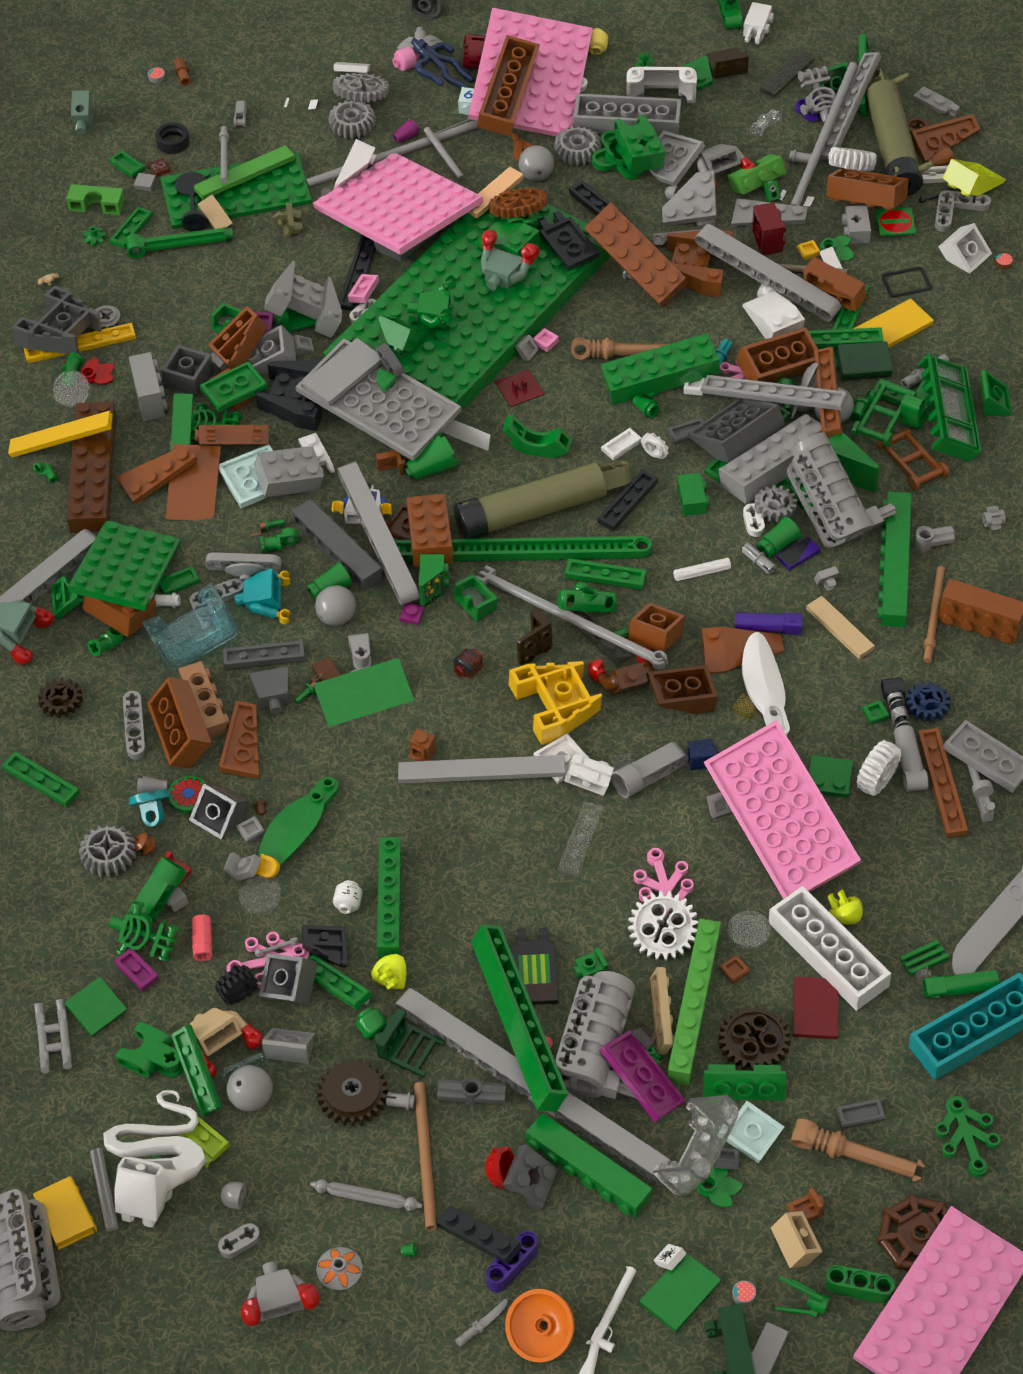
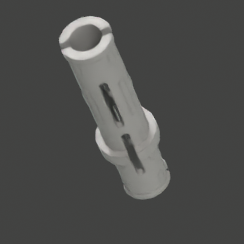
M942 354L938 357L949 361V358L945 354ZM925 369L913 370L912 374L900 381L901 386L910 389L918 383L921 384L924 379L922 378V373Z

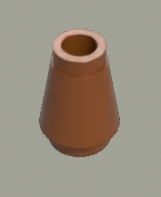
M948 147L946 149L942 148L930 157L927 162L932 161L934 163L933 166H945L950 164L951 159L955 158L952 150Z

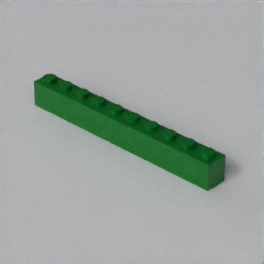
M482 924L472 939L471 944L537 1111L557 1112L568 1096V1091L501 926Z

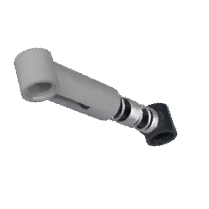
M902 677L882 679V696L890 704L891 717L895 725L893 734L896 746L901 749L900 763L903 771L905 791L927 790V772L923 769L914 729L912 726H909L910 722L907 721L909 718L906 707L903 706L905 702L904 680Z

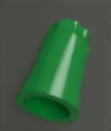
M784 516L770 532L762 537L761 541L757 543V548L760 552H764L767 558L776 555L783 548L801 538L800 529L793 520Z
M337 562L328 571L308 584L307 590L316 602V597L323 589L335 585L347 588L352 586V581L342 564Z

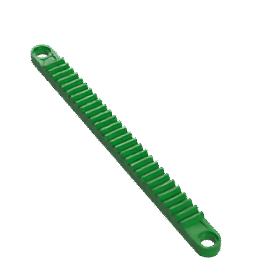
M645 536L451 539L453 562H465L466 560L469 562L474 560L477 562L482 560L485 562L489 560L528 561L529 559L532 561L537 559L540 561L545 559L552 561V559L568 560L569 558L579 560H591L592 558L595 560L600 558L607 560L610 558L615 560V558H643L649 556L652 551V542ZM394 540L403 560L406 563L413 561L411 540ZM644 544L647 548L642 550L638 549L637 546Z

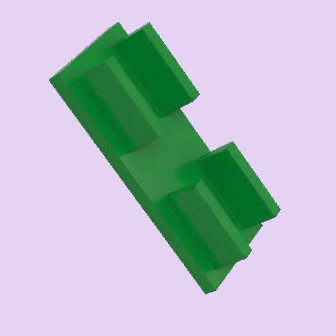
M708 1064V1070H704L703 1100H785L786 1071H781V1065H753V1071H736L735 1065Z

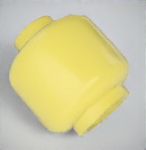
M595 28L592 30L588 51L591 54L600 55L607 50L608 35L602 29Z

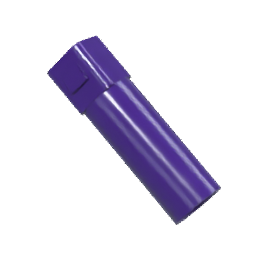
M735 612V628L801 635L802 613Z

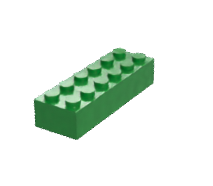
M708 333L600 364L602 378L613 405L631 401L636 395L645 397L649 393H659L683 386L688 382L700 381L706 378L707 375L717 376L721 374L719 357Z

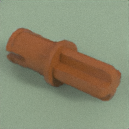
M177 57L174 61L176 75L179 76L182 86L191 84L189 68L185 65L183 58Z

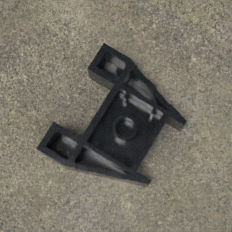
M322 360L268 363L269 379L274 380L269 394L255 393L257 408L268 414L271 413L278 416L279 419L286 420L297 428L317 431L322 418L321 406L309 401L310 399L298 393L296 386Z

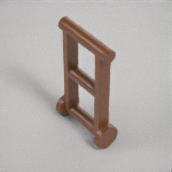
M909 428L894 434L891 444L905 438L916 450L909 455L900 458L890 446L888 448L884 447V442L879 441L876 443L879 450L883 448L896 465L908 476V483L914 491L920 489V484L940 475L944 478L949 476L947 465L944 462L937 463L912 437V431ZM922 457L933 470L917 477L906 464Z

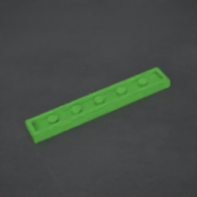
M286 145L228 170V182L226 184L221 183V174L194 185V190L204 200L211 195L214 196L295 160V156Z

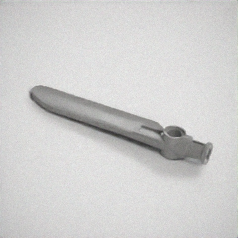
M1023 866L1022 870L957 944L952 957L954 974L975 972L1023 916Z

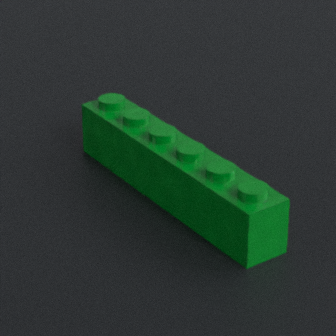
M544 1113L526 1131V1142L535 1152L540 1151L550 1163L559 1164L570 1177L576 1176L587 1189H595L606 1202L610 1203L612 1201L618 1205L619 1210L627 1216L630 1214L636 1218L652 1199V1188Z

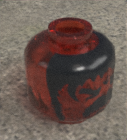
M464 649L453 660L454 672L459 677L472 678L483 667L482 655L475 649Z

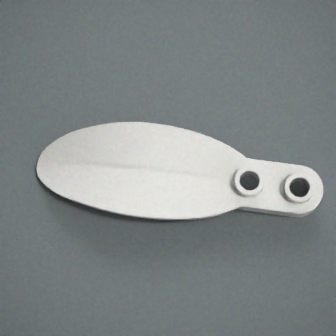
M755 632L748 638L743 651L742 676L744 685L750 699L763 714L766 726L777 720L787 736L790 726L784 710L786 698L781 674L767 640L761 633Z

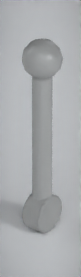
M294 937L290 941L265 949H256L255 955L261 957L264 953L288 945H297L299 943L298 938Z

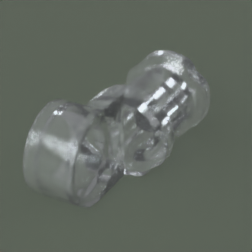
M771 109L766 115H760L757 121L750 125L752 134L760 137L764 134L766 128L769 129L771 126H776L775 124L781 120V111Z

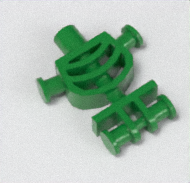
M198 403L196 405L197 410H194L192 415L191 445H199V441H195V430H199V425H240L241 413L237 411L231 412V418H229L228 411L224 410L222 422H217L214 411L207 409V404Z
M139 901L131 902L133 911H129L125 919L115 915L111 917L108 927L120 931L118 942L122 944L116 949L118 954L122 955L129 948L138 950L150 940L154 941L150 956L154 957L160 948L162 951L161 954H158L157 958L162 961H170L169 954L174 950L171 942L175 943L177 941L175 936L180 931V927L174 924L167 925V922L163 921L160 923L157 934L154 933L152 918L148 914L141 913L144 903ZM166 925H167V928H168V932H167V933L164 932V931H165V928H166ZM132 934L135 935L132 940L128 939ZM139 937L144 938L142 943H135Z

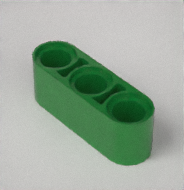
M834 1265L827 1270L825 1286L833 1294L877 1303H887L894 1294L895 1282L890 1276ZM831 1278H839L842 1281L834 1282ZM861 1282V1283H863L865 1286H864V1287H858V1286L855 1285V1283ZM879 1287H885V1288H887L889 1291H887V1292H882V1291H880L878 1288H879Z

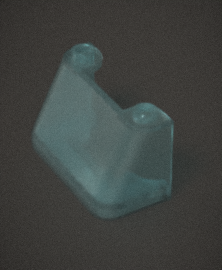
M212 583L203 587L198 592L197 597L201 604L200 606L166 625L164 620L158 616L151 617L142 622L164 662L172 670H177L235 637L238 632L236 622Z

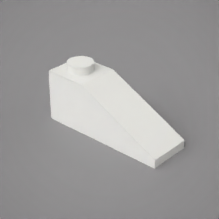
M357 139L355 140L335 182L334 189L341 187L349 179H353L362 171L367 170L369 164L373 165L376 158L374 154L375 147Z

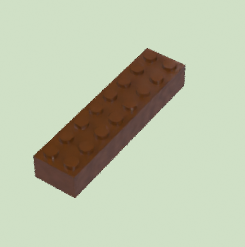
M114 401L76 403L74 421L110 411L113 417L111 430L73 440L67 512L70 533H79L84 529H88L90 532H99L105 521H110L116 431Z

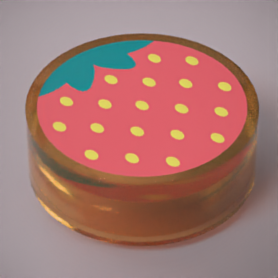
M999 253L995 257V266L1002 270L1010 269L1013 266L1014 259L1008 253Z

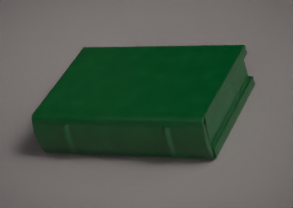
M887 341L837 345L836 357L841 380L892 376L893 368Z

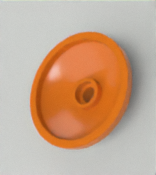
M546 1289L529 1290L517 1297L511 1304L505 1321L506 1335L511 1347L519 1356L532 1362H548L561 1356L569 1347L575 1329L573 1313L568 1303L557 1293ZM544 1321L548 1323V1328L546 1330L542 1328V1324Z

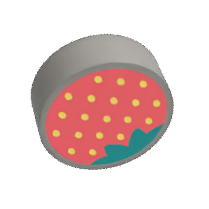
M159 67L150 69L148 71L149 81L153 83L162 82L165 79V71Z
M739 1281L733 1287L732 1297L737 1304L741 1303L742 1306L750 1305L756 1298V1288L749 1281Z

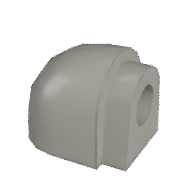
M229 1182L221 1190L222 1203L229 1208L241 1210L247 1194L246 1184L242 1182Z

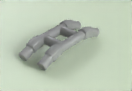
M65 999L56 1000L59 1023L46 1025L43 1003L34 1004L42 1073H48L50 1070L49 1053L62 1051L63 1068L70 1069L72 1067ZM60 1032L61 1042L47 1043V1034Z

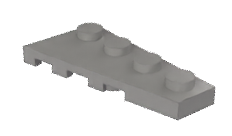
M737 199L731 227L740 225L752 226L753 206L770 202ZM775 203L776 208L780 209L781 220L786 225L805 224L808 207Z

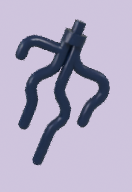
M412 39L411 44L414 45V51L423 56L415 64V69L421 76L431 79L439 86L444 85V81L440 77L422 68V66L431 61L441 70L442 77L446 82L460 89L462 87L470 88L464 82L451 77L443 62L453 65L456 71L470 83H473L475 78L464 70L456 59L436 52L444 49L452 54L454 48L445 42H438L430 47L423 39Z

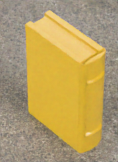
M71 1176L33 1193L35 1200L43 1203L46 1207L50 1233L58 1250L97 1232L93 1216L90 1215L79 1192V1187Z

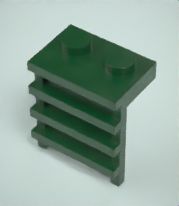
M399 1008L394 1015L391 1014L389 1016L384 1031L379 1032L375 1039L378 1058H383L389 1061V1063L400 1066L401 1069H406L412 1072V1074L423 1078L426 1072L420 1069L436 1043L444 1046L446 1043L445 1040L408 1024L406 1012ZM413 1032L418 1034V1038L404 1060L397 1059ZM425 1038L431 1040L416 1065H409Z

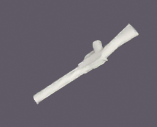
M626 1266L627 1270L598 1327H596L591 1340L586 1342V1344L590 1345L588 1358L579 1374H594L599 1348L612 1353L615 1344L609 1342L612 1337V1329L609 1325L637 1272L635 1268ZM607 1329H609L611 1335L608 1340H605L603 1337Z

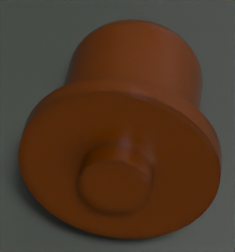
M260 800L252 804L255 806L257 815L266 814L265 803L267 801L262 802Z

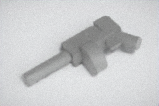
M967 764L973 782L972 791L982 822L993 821L995 804L989 798L994 792L992 783L989 780H981L978 771Z

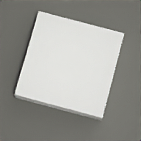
M565 734L534 752L533 755L565 756V776L552 777L558 784L565 780L574 753H585L568 734Z

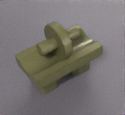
M286 203V211L284 213L281 211L277 212L272 218L273 224L280 228L283 227L284 238H290L291 234L300 235L302 231V223H299L301 210L292 209V203Z

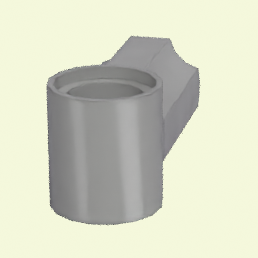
M927 526L919 527L916 532L914 547L918 551L926 552L933 546L954 543V530L952 526L935 529Z

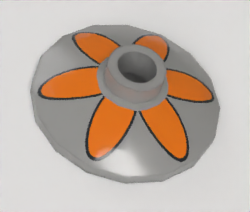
M336 1247L322 1254L317 1262L316 1272L318 1279L324 1286L332 1290H344L357 1283L361 1277L363 1266L361 1258L355 1251L345 1247ZM342 1263L343 1266L337 1268L335 1267V1264Z

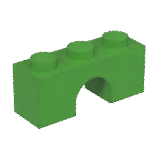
M769 154L757 160L756 167L740 169L728 175L731 190L734 193L744 195L762 186L763 182L773 180L785 174L786 169L782 156Z
M71 184L66 201L69 211L86 212L89 205L100 203L103 214L121 215L125 197L123 188Z

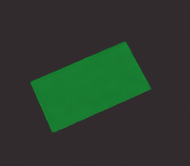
M399 658L313 684L328 727L414 701Z

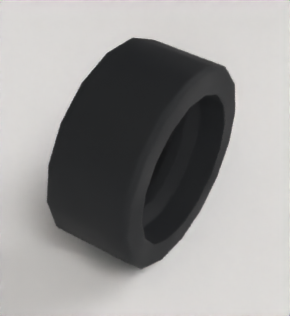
M170 122L163 124L156 130L157 147L163 153H181L189 146L188 130L183 124ZM169 135L182 136L176 141L163 140Z

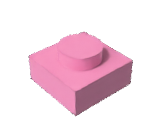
M544 328L533 338V341L537 347L548 352L559 342V336Z

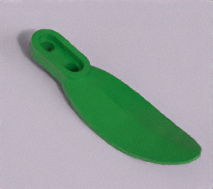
M332 777L323 778L306 796L284 808L268 826L259 848L258 857L264 854L275 858L280 866L283 865L317 827L322 818L323 810L339 792L338 781Z

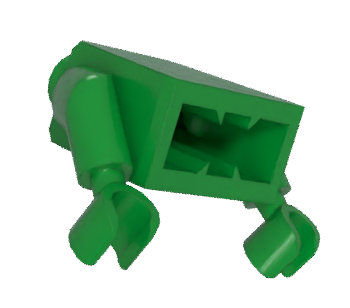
M449 274L444 278V283L438 288L420 293L418 303L408 302L407 313L417 314L418 324L430 329H447L448 322L450 321L449 316L452 315L450 311L451 299L449 288H456V278Z

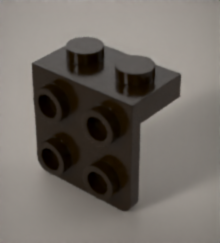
M733 48L707 53L714 78L748 72L749 56L747 52L741 53L740 49Z
M537 608L530 611L531 632L517 641V655L520 665L531 663L537 655L548 652L553 646L551 622L545 613H541Z

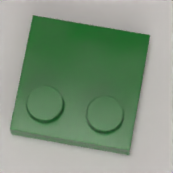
M811 755L809 774L822 795L848 798L853 760Z

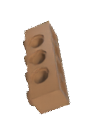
M202 661L178 668L180 679L189 681L210 739L227 734V726L230 725L227 714H223L221 711L224 710L221 699H217L215 696L218 694L215 684L209 681L211 679L209 669H204Z

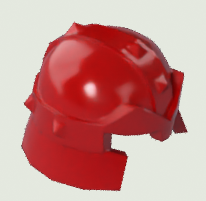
M510 1147L492 1148L491 1154L485 1161V1174L494 1187L505 1188L503 1183L514 1159V1154Z

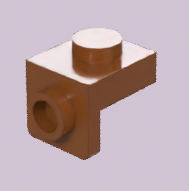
M392 450L376 454L378 471L397 467L399 474L404 475L403 468L406 467L404 456L400 457L399 452Z
M812 1187L808 1189V1195L788 1203L787 1210L789 1212L803 1211L807 1221L810 1222L822 1217L825 1203L821 1194H816Z

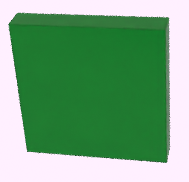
M98 977L65 1002V1006L91 1037L127 1012V1008L101 977Z

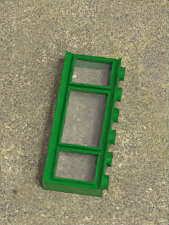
M929 352L918 366L925 369L922 373V378L926 380L931 378L924 387V392L929 394L933 392V395L927 400L926 406L930 408L935 406L928 420L932 422L938 420V423L931 430V435L936 437L940 435V438L933 444L932 450L967 462L972 461L980 454L981 446L967 366L963 367L934 357Z

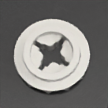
M647 432L641 438V444L650 456L664 459L668 455L669 447L665 445V441L660 436L657 437L655 433L650 434Z

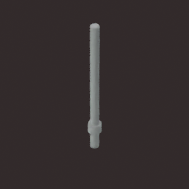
M222 126L219 133V141L221 142V183L226 184L228 182L229 133L228 128Z

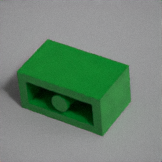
M701 474L677 475V490L683 516L706 514L707 506H710L709 495H705L706 482L701 479Z

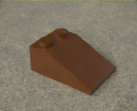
M707 665L648 672V678L659 707L691 714L715 711L718 694Z

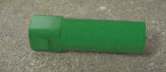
M996 970L939 977L932 976L924 978L922 984L925 999H939L940 997L986 992L999 984V977Z

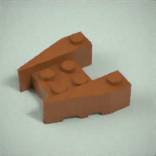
M721 230L734 238V232ZM700 231L667 234V250L674 251L671 263L689 282L684 288L693 289L701 295L720 297L724 283V270L709 268L712 256H716L701 248L695 242V237Z

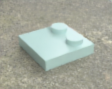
M746 1101L722 1133L721 1138L759 1163L783 1131L784 1126Z

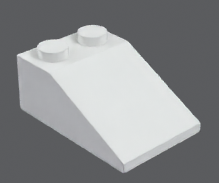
M775 291L743 304V308L765 339L804 327L805 319L797 307Z

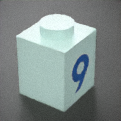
M462 87L458 100L460 114H469L474 88Z

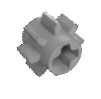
M998 506L987 507V512L982 514L984 526L989 527L992 531L1001 529V524L1006 523L1004 510H999Z

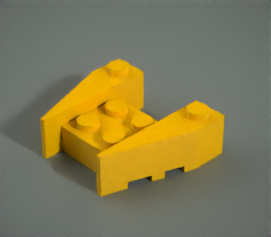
M583 661L568 662L567 665L546 663V666H536L535 664H526L509 670V687L516 700L538 693L547 711L535 714L533 720V731L541 745L553 742L563 735L570 733L601 710V693L590 697L581 681L584 669Z

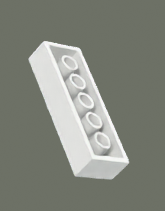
M803 886L770 909L769 924L856 1011L889 987L891 973Z

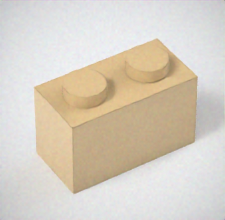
M803 1211L785 1213L771 1227L790 1269L806 1267L822 1253V1249Z

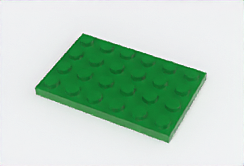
M105 521L68 585V592L146 611L180 546L181 539L139 529L134 526L119 524L114 521Z

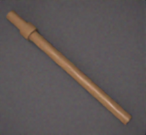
M938 566L936 572L927 639L924 640L923 645L925 650L923 661L925 663H931L932 654L936 648L935 634L945 572L943 566Z

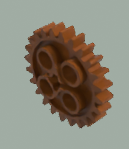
M520 187L518 190L512 189V191L499 193V196H494L493 199H490L489 208L490 213L493 216L496 215V217H508V219L512 217L518 218L519 216L525 217L526 214L532 215L533 212L537 213L538 210H543V207H546V204H548L547 193L540 188L535 189V187L531 189L528 187L525 189Z

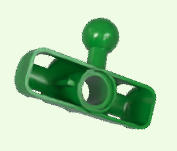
M581 581L575 584L574 589L560 590L557 605L562 610L586 613L615 612L617 596L611 591H597L589 587L586 582ZM567 602H574V604L572 606H568ZM609 603L612 606L610 608H606L605 604Z

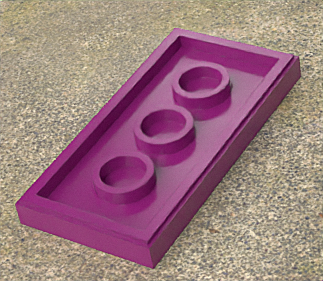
M631 1030L607 1043L599 1050L654 1122L663 1118L686 1101Z

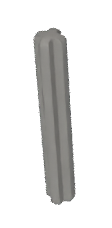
M101 1148L92 1149L90 1154L105 1228L107 1232H112L118 1229V1223L104 1154Z

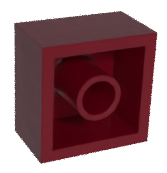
M774 202L753 206L752 233L760 253L764 256L783 252L786 224L781 220L780 209L776 208Z

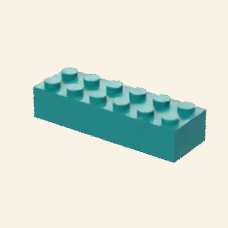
M1019 972L911 1033L908 1047L934 1080L939 1079L1023 1031V975Z

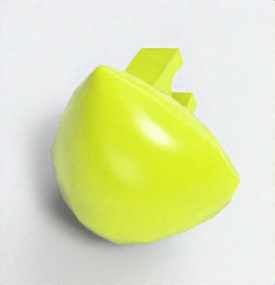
M843 890L838 892L840 900L835 899L833 893L828 895V900L832 907L829 912L841 924L851 925L861 920L863 915L861 900L855 896L847 898Z
M390 954L381 958L373 967L371 972L372 980L387 989H404L407 973L404 958L399 954Z

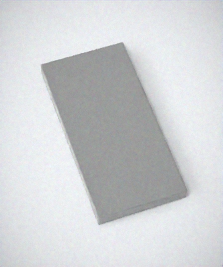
M356 338L302 382L303 387L330 406L383 362L377 352Z
M967 720L957 728L942 747L1011 793L1023 782V756Z

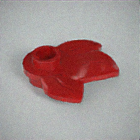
M94 357L88 360L84 368L81 369L79 374L80 380L87 384L93 382L99 385L108 384L113 381V377L110 374L114 370V364H99L98 359Z

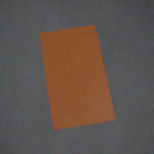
M173 444L172 451L185 444ZM188 445L198 461L169 481L165 519L202 520L214 518L221 446Z

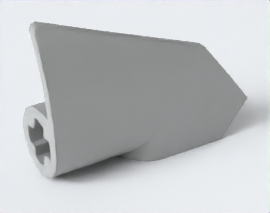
M817 363L812 364L806 369L800 386L817 388V377L814 373L818 366ZM794 405L791 418H794L796 411L805 412L810 410L811 407Z

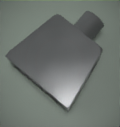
M288 666L249 673L251 686L261 709L270 708L271 714H280L282 712V705L289 704L290 678Z

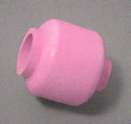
M411 47L399 49L394 53L393 64L403 72L415 68L416 62L419 61L418 53Z

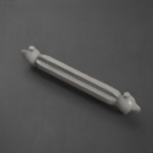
M325 1179L310 1183V1186L314 1187L318 1193L327 1191L334 1196L394 1208L405 1207L408 1211L422 1208V1204L417 1202L414 1197L405 1199L398 1194L338 1182L328 1183Z

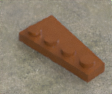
M974 114L913 130L911 131V137L922 162L926 163L930 157L942 148L954 147L976 134L980 127Z
M186 444L120 474L116 478L133 503L137 504L196 463L198 459Z
M236 700L218 771L259 779L256 704Z

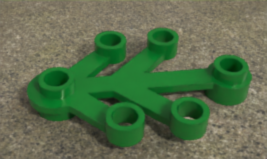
M952 1096L946 1102L947 1115L942 1122L936 1125L935 1134L939 1138H946L949 1134V1127L955 1118L958 1128L950 1141L943 1145L942 1154L946 1158H953L956 1154V1148L963 1138L971 1160L968 1167L969 1173L976 1178L983 1177L987 1172L988 1166L986 1161L980 1158L973 1137L986 1143L991 1149L999 1147L1001 1138L996 1133L987 1134L968 1124L966 1117L978 1122L982 1128L989 1129L993 1124V1116L989 1113L980 1114L970 1109L968 1102L963 1097ZM954 1104H959L961 1107L956 1108ZM988 1119L990 1122L984 1123L982 1120ZM944 1128L946 1132H940L938 1129ZM990 1139H995L997 1142L992 1143ZM951 1148L953 1152L949 1153L945 1149ZM975 1164H981L982 1168L975 1167Z

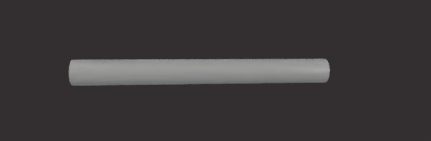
M426 127L424 129L425 134L457 179L464 178L463 173L430 127Z

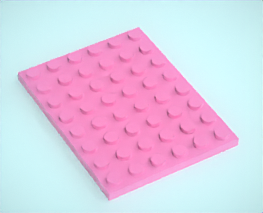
M492 8L468 119L478 121L506 35L540 44L538 58L514 128L556 137L560 131L564 132L565 128L570 129L571 126L573 127L576 96L580 94L593 28Z
M393 153L382 161L375 163L369 169L362 171L353 179H349L341 187H336L327 195L320 197L313 205L315 209L401 255L482 204L483 198L481 195L397 153Z

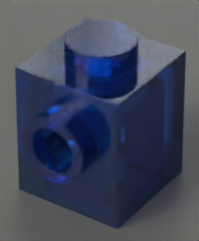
M713 739L688 742L687 755L691 771L706 769L707 767L704 762L719 753L718 746L713 744Z

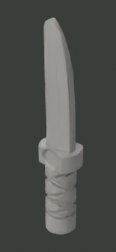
M504 1299L480 1321L476 1320L473 1322L472 1327L455 1339L458 1346L462 1347L478 1333L481 1334L484 1328L504 1311L508 1304V1299Z

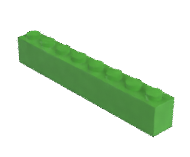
M699 918L668 1067V1078L672 1083L690 1086L720 939L721 922Z

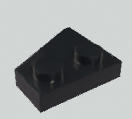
M302 926L303 949L339 967H347L346 927Z

